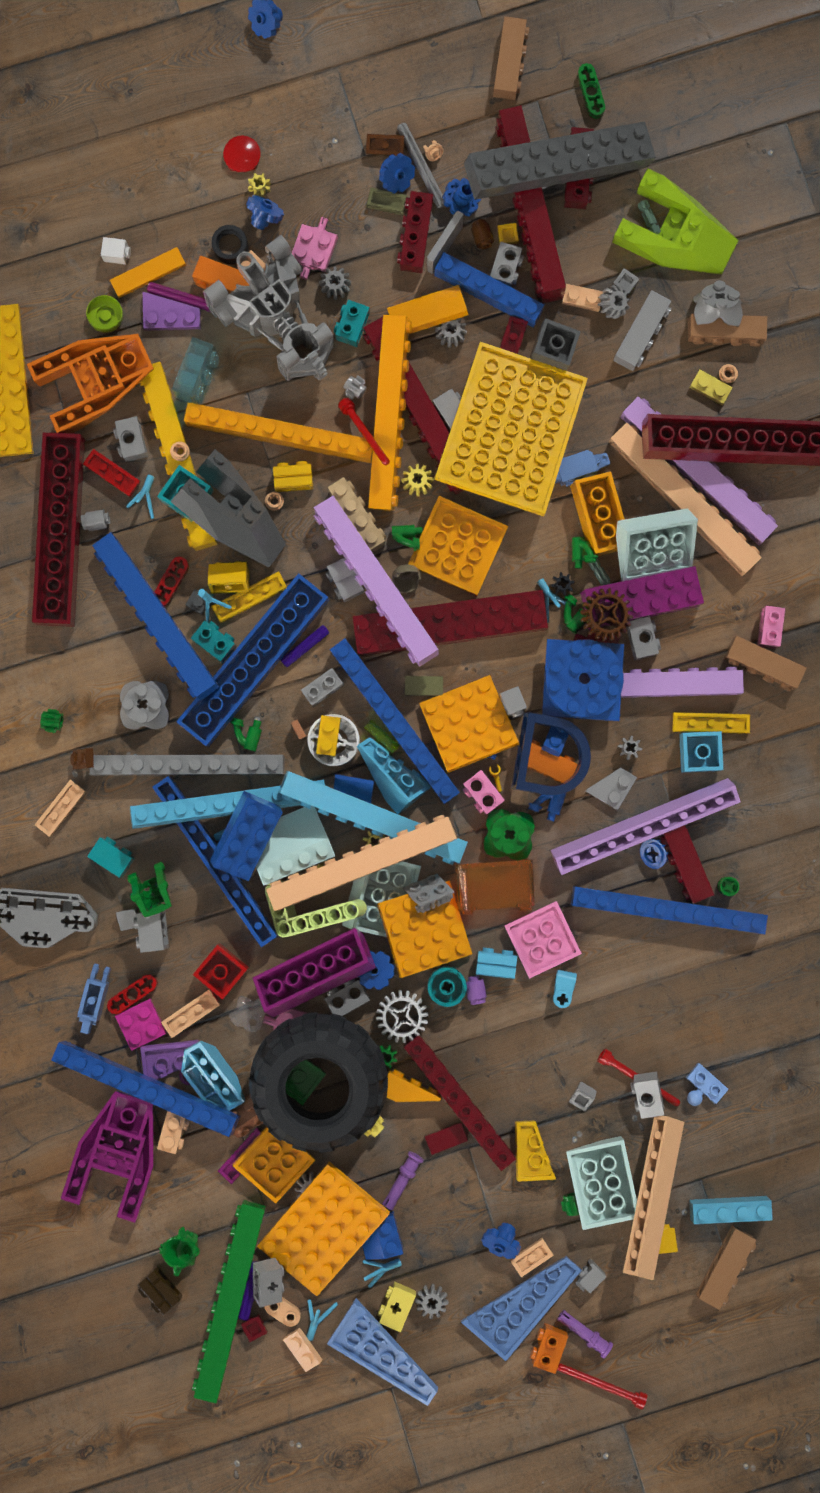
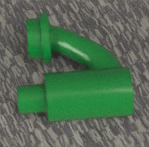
M415 525L392 526V539H395L404 546L414 548L415 552L420 550L419 538H415V535L422 534V527H415Z
M573 537L572 561L575 562V569H582L583 561L585 563H595L598 555H594L589 542L584 537Z
M568 594V596L564 597L566 600L564 621L566 627L576 634L587 622H581V618L586 617V615L580 614V611L584 610L580 608L573 618L571 617V607L576 606L577 599Z
M233 718L230 723L233 724L235 736L239 744L244 749L256 752L262 733L260 729L261 721L254 720L253 726H249L245 738L241 731V727H244V720Z

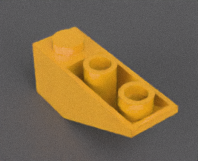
M396 1069L388 1071L387 1098L395 1102L441 1100V1095H439L435 1088L429 1086L427 1089L421 1086L422 1082L414 1078L409 1080L404 1077V1073Z

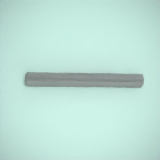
M399 124L397 130L400 135L405 136V146L429 193L433 194V201L436 207H444L443 194L407 124Z

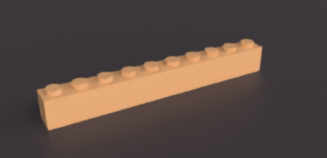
M626 423L610 438L609 444L675 510L688 508L698 519L697 532L741 576L747 573L762 558L759 555V550L754 546H750L746 542V537L740 532L737 533L732 528V523L727 519H723L719 515V510L713 505L710 506L705 501V496L701 492H696L692 488V483L686 478L683 479L674 465L670 466L665 460L643 459L642 437L638 434L639 431L634 425Z
M440 815L433 818V823L426 825V822L420 823L415 826L413 831L408 832L407 829L396 833L397 837L390 839L389 836L378 840V845L373 847L371 844L365 845L360 848L361 851L354 854L353 851L342 855L343 859L336 861L333 858L325 861V866L317 868L316 865L306 869L307 873L303 875L295 873L288 876V881L282 883L281 880L271 883V887L266 889L274 911H279L457 840L458 838L450 818Z

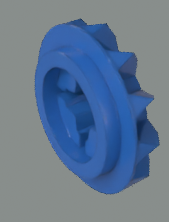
M649 839L644 841L640 847L642 861L652 869H659L668 861L667 854L669 852H666L665 845H662L660 840ZM654 850L655 852L659 853V855L655 856L650 852Z

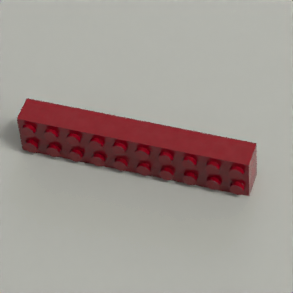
M522 105L499 110V116L496 118L497 126H495L497 138L500 137L501 140L499 147L529 143L530 138ZM542 187L514 192V197L512 198L514 209H518L517 222L518 226L523 229L521 234L523 245H527L526 258L528 263L531 262L532 269L530 274L532 281L536 282V287L534 288L536 298H540L542 304L562 300L566 284Z
M647 414L642 421L643 459L820 466V421Z
M42 433L32 623L35 625L75 627L85 439L81 434Z
M543 590L411 608L436 646L546 631L548 629ZM379 613L352 616L359 657L407 650L406 647L402 648L397 641L398 635L396 632H391L386 624L388 620L385 616L381 617Z

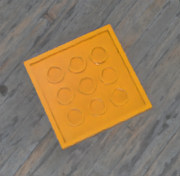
M438 496L419 538L420 550L413 552L408 564L417 567L423 573L478 596L508 526Z
M490 675L419 703L447 773L519 744Z
M450 880L446 881V883L452 888ZM454 893L450 902L440 904V906L435 904L434 909L431 908V910L425 913H418L415 906L417 904L408 894L377 903L400 978L472 955Z

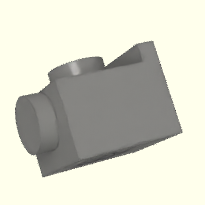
M590 1258L588 1260L589 1266H584L581 1269L582 1271L577 1277L578 1280L575 1282L583 1292L587 1290L589 1293L607 1277L605 1272Z

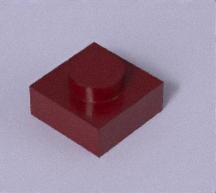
M259 1314L241 1323L249 1342L268 1332Z

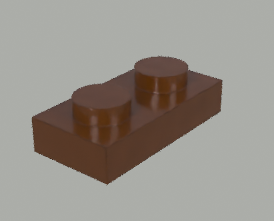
M367 134L366 154H394L395 156L399 153L404 154L405 136Z
M93 748L73 750V754L70 757L73 770L94 768Z

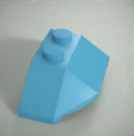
M199 1041L184 1050L181 1073L201 1099L228 1111L245 1102L237 1075L215 1046Z

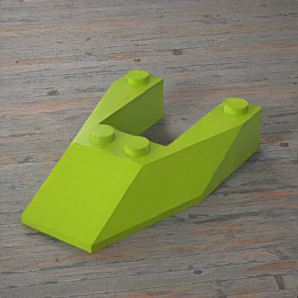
M647 168L639 184L637 194L670 209L660 229L661 232L655 234L623 218L612 243L662 267L722 275L738 239L691 195L667 177Z

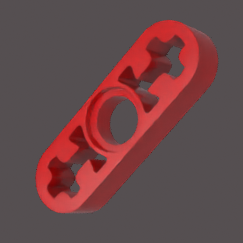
M178 556L171 561L154 591L156 596H162L164 593L161 590L162 587L167 591H171L170 594L165 593V602L161 601L164 607L169 605L189 569V564L183 557ZM183 561V565L185 567L183 569L180 568L178 570L177 574L180 575V577L178 578L175 574L170 572L171 570L175 572L177 570L175 564ZM167 578H175L176 583L173 587L166 586L165 581Z
M147 974L109 999L107 1003L108 1011L112 1014H119L156 989L158 985L157 978L152 974ZM145 978L148 980L152 979V988L149 986L142 989L145 993L142 994L141 989L136 984L139 983V986H142L146 983ZM129 989H135L138 992L136 999L131 1000L128 998L127 992ZM123 994V997L126 1002H123L121 1005H119L120 1010H118L117 1008L113 1009V1000H115V1002L120 1001L121 999H123L120 995Z

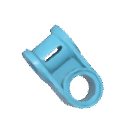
M557 970L553 1002L556 1006L566 1008L570 1005L577 973ZM564 994V997L567 998V1002H563V1004L560 1005V1001L557 1000V997H561V995Z

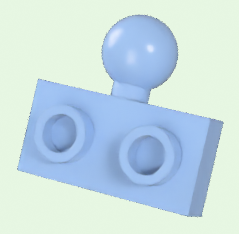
M697 1063L685 1077L697 1088V1090L690 1091L687 1095V1101L692 1106L701 1104L703 1094L714 1104H717L728 1091V1088L700 1063Z

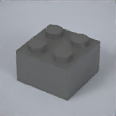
M545 318L540 326L530 359L566 371L570 366L581 331Z

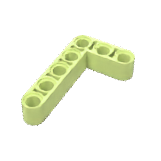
M270 884L265 888L276 933L282 938L363 916L367 910L363 900L355 899L298 916L294 905L284 908L283 913L282 910L274 911L266 891V889L271 887ZM353 905L356 906L357 913L353 911ZM336 910H338L340 913L339 918L336 915ZM319 915L323 918L322 922L319 919ZM303 919H304L305 922H306V927L303 925V922H302Z

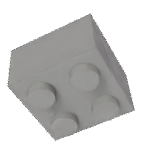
M163 911L149 917H144L142 913H136L137 917L134 918V927L138 929L139 937H136L137 949L140 948V953L168 949L166 912Z

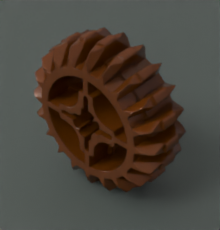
M611 588L606 590V594L603 589L599 590V594L594 591L592 592V597L588 596L586 598L587 602L582 604L587 610L580 611V614L586 615V617L581 618V622L587 621V624L583 627L584 629L590 627L591 630L588 634L591 635L595 632V639L602 635V641H606L608 637L612 641L615 639V636L620 638L622 636L621 632L626 633L628 631L626 627L631 626V622L628 620L632 619L633 615L628 614V612H631L633 608L626 607L630 601L624 602L622 600L625 597L624 594L618 597V590H615L613 594H611ZM609 600L613 603L610 606H605L603 604L600 605L597 601ZM593 607L595 608V612L598 614V619L596 622L594 621L592 616ZM617 607L621 612L620 622L618 621L619 618L615 614ZM612 608V610L609 612L610 617H607L604 620H602L605 612L609 611ZM603 623H608L610 625H614L616 628L606 630L601 628L600 626Z

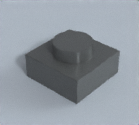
M194 589L185 605L203 615L205 612V600L198 595L199 591Z

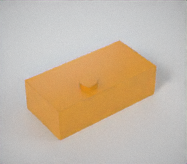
M611 471L575 480L570 485L584 537L589 542L594 555L602 556L618 552L616 542L617 521L625 519Z

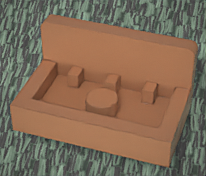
M251 1094L245 1097L244 1103L230 1110L241 1116L233 1134L237 1138L246 1136L251 1129L263 1124V1121L261 1122L255 1113Z

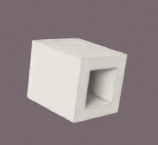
M103 237L101 249L103 261L126 265L127 258L130 259L131 247L128 246L126 240Z

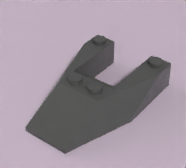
M214 449L196 472L225 496L223 501L219 503L197 483L189 479L171 500V503L215 540L270 567L286 544L267 509L231 462Z

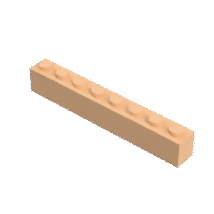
M657 1116L653 1119L623 1273L654 1280L684 1127L683 1121L667 1116Z

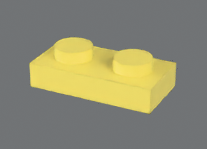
M699 370L689 388L723 406L733 387Z

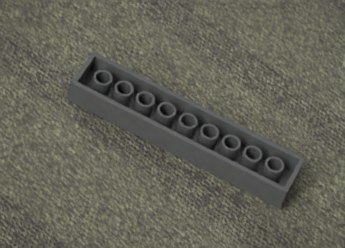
M644 121L469 154L464 162L474 200L646 168L656 156Z

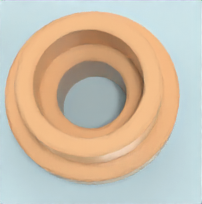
M726 364L719 370V378L724 383H733L738 377L736 367L731 364ZM725 372H730L731 377H726Z
M176 442L171 446L170 453L175 460L184 461L188 458L190 449L186 443ZM179 449L184 450L183 454L178 455L177 451Z
M270 492L267 494L265 505L269 510L277 511L282 508L284 499L280 493ZM272 499H277L278 503L273 505L271 501Z

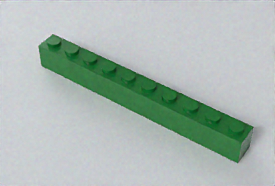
M243 1200L242 1205L237 1206L235 1217H238L237 1225L233 1224L230 1236L234 1237L232 1244L228 1243L225 1255L229 1257L227 1263L224 1262L221 1274L224 1277L223 1281L218 1283L216 1294H219L218 1301H214L211 1313H214L213 1321L209 1320L206 1330L210 1334L208 1340H204L201 1352H205L203 1360L199 1359L197 1371L200 1372L199 1378L194 1379L192 1391H195V1399L217 1404L266 1205Z

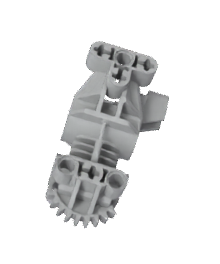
M280 235L265 246V250L268 253L266 256L268 264L266 263L265 271L251 253L242 252L237 256L238 270L250 286L237 284L236 289L229 294L223 283L218 280L203 291L205 302L215 318L218 317L225 327L234 322L236 326L249 331L254 337L266 336L268 341L282 351L276 356L278 369L287 381L294 377L313 375L317 380H321L328 374L325 364L331 350L334 348L333 334L324 322L317 327L312 323H308L305 314L302 313L296 276L303 272V269L292 255L291 248L286 239ZM243 261L251 262L249 266L244 267L241 265ZM296 308H298L300 313L299 317L302 322L300 325L294 322L293 312ZM278 334L282 337L284 343L282 344L271 335ZM301 344L306 349L311 348L313 350L304 359L300 358L294 349Z

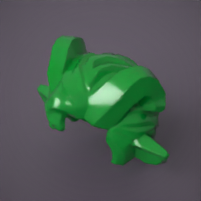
M181 1227L178 1235L169 1238L159 1248V1253L167 1262V1265L173 1267L175 1276L178 1277L182 1269L195 1265L196 1257L200 1254L198 1235L188 1230L185 1231V1227Z

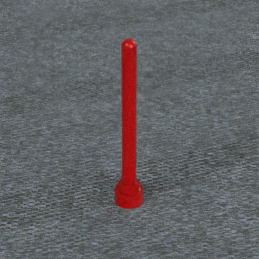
M350 398L342 399L338 404L340 411L345 415H349L382 464L385 466L389 465L390 460L356 414L353 401Z
M606 1048L597 1059V1062L604 1066L611 1065L633 1080L634 1075L638 1074L614 1059L612 1052ZM661 1088L664 1100L676 1107L680 1105L679 1099Z
M559 1363L557 1370L559 1372L628 1399L639 1409L643 1410L648 1397L646 1393L641 1391L639 1393H632Z

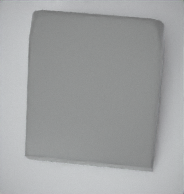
M137 908L116 912L121 931L135 928L134 918L137 917Z
M580 1082L569 1103L586 1112L594 1101L597 1091Z

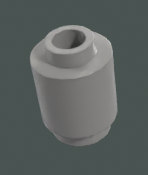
M104 509L86 512L85 515H81L82 527L84 530L89 531L108 528V524H110L109 513H105Z

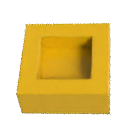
M516 223L497 226L499 244L500 242L510 245L519 243Z

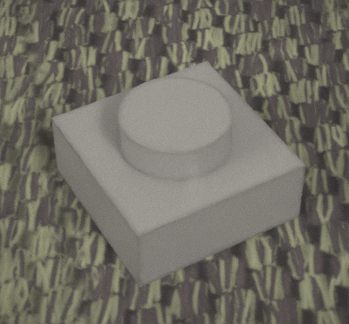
M624 268L613 285L623 287V292H628V296L638 283L639 278Z

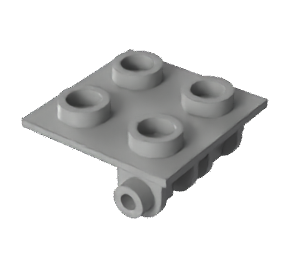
M438 874L430 875L421 881L414 882L403 888L417 904L415 908L418 913H425L431 910V908L434 909L435 904L440 906V904L450 902L454 890Z

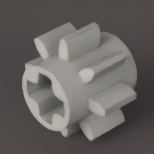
M359 375L356 378L350 376L343 386L346 389L345 395L351 400L354 397L360 399L367 389L364 386L365 380Z
M630 736L629 741L622 738L623 745L617 746L622 748L620 756L627 755V760L630 759L631 755L637 758L636 752L642 750V748L638 747L640 740L633 741V736ZM627 744H633V752L626 751V748L628 747Z

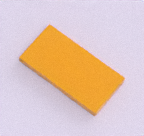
M459 285L387 308L389 315L407 316L412 322L411 333L468 315Z

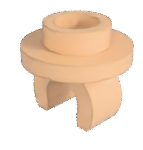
M435 140L432 141V145L429 147L423 146L426 158L429 161H437L443 155V147Z

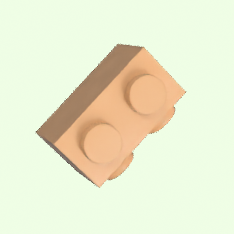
M167 1111L157 1149L176 1154L179 1149L182 1150L185 1138H182L184 1130H188L190 1120Z

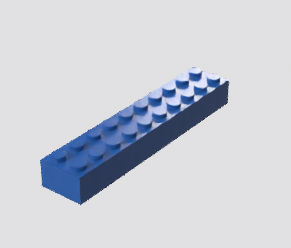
M298 573L213 676L219 688L203 700H199L196 697L176 722L209 748L279 663L281 658L284 657L330 601L329 597Z

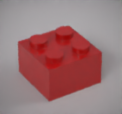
M219 943L194 972L193 976L223 1000L247 972L249 967Z

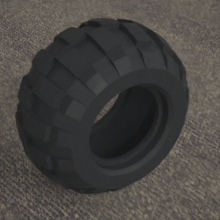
M313 1012L288 1019L265 1037L253 1059L249 1077V1092L254 1104L255 1113L275 1138L291 1144L294 1149L305 1152L306 1149L319 1150V1153L335 1151V1148L344 1145L349 1146L359 1140L367 1130L374 1126L385 1104L388 1091V1072L382 1051L364 1028L359 1024L356 1025L346 1020V1017L337 1014L328 1015ZM310 1058H324L336 1063L344 1071L349 1082V1097L346 1104L328 1113H313L298 1107L288 1097L285 1088L288 1075L292 1069L300 1062Z

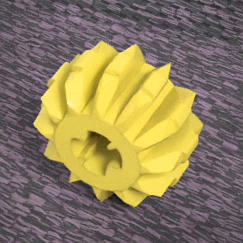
M415 464V469L408 466L409 472H403L406 478L401 479V482L406 484L403 489H410L409 495H412L414 491H416L417 497L420 496V491L426 495V488L432 489L430 483L434 482V478L429 477L432 474L431 470L425 472V465L421 469H419V464ZM418 477L419 479L420 477L421 483H414V478Z

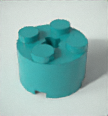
M440 967L428 979L429 996L438 1005L444 1007L455 1006L461 1002L466 994L467 985L465 978L454 967ZM444 982L452 983L450 991L441 988L444 986Z

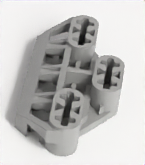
M15 888L0 889V899L7 900L8 896H10L9 907L5 903H0V913L14 915V919L0 917V927L22 946L49 948L75 931H93L98 925V914L81 894ZM34 899H37L36 909H34V906L20 905V901L34 902ZM61 901H64L63 912H60L61 908L47 907V903L61 905ZM80 902H82L90 913L87 914L88 911L74 910V906H80ZM69 918V920L85 921L88 919V921L91 922V925L88 927L86 924L72 923L68 925V923L65 922V919ZM28 934L29 936L45 937L48 935V937L51 938V941L47 942L46 940L38 939L28 940L25 938V935Z

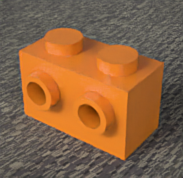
M546 1323L543 1329H539L537 1347H533L530 1355L534 1367L556 1374L568 1339L567 1331Z

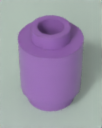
M479 975L468 977L466 993L470 1004L485 1003L487 995L484 978H479Z

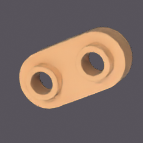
M283 1297L282 1302L276 1303L278 1308L273 1309L271 1305L265 1306V1310L269 1315L286 1326L293 1327L300 1321L301 1312L299 1308ZM288 1314H293V1315H294V1319H292V1320L288 1319V1318H287V1315H288Z

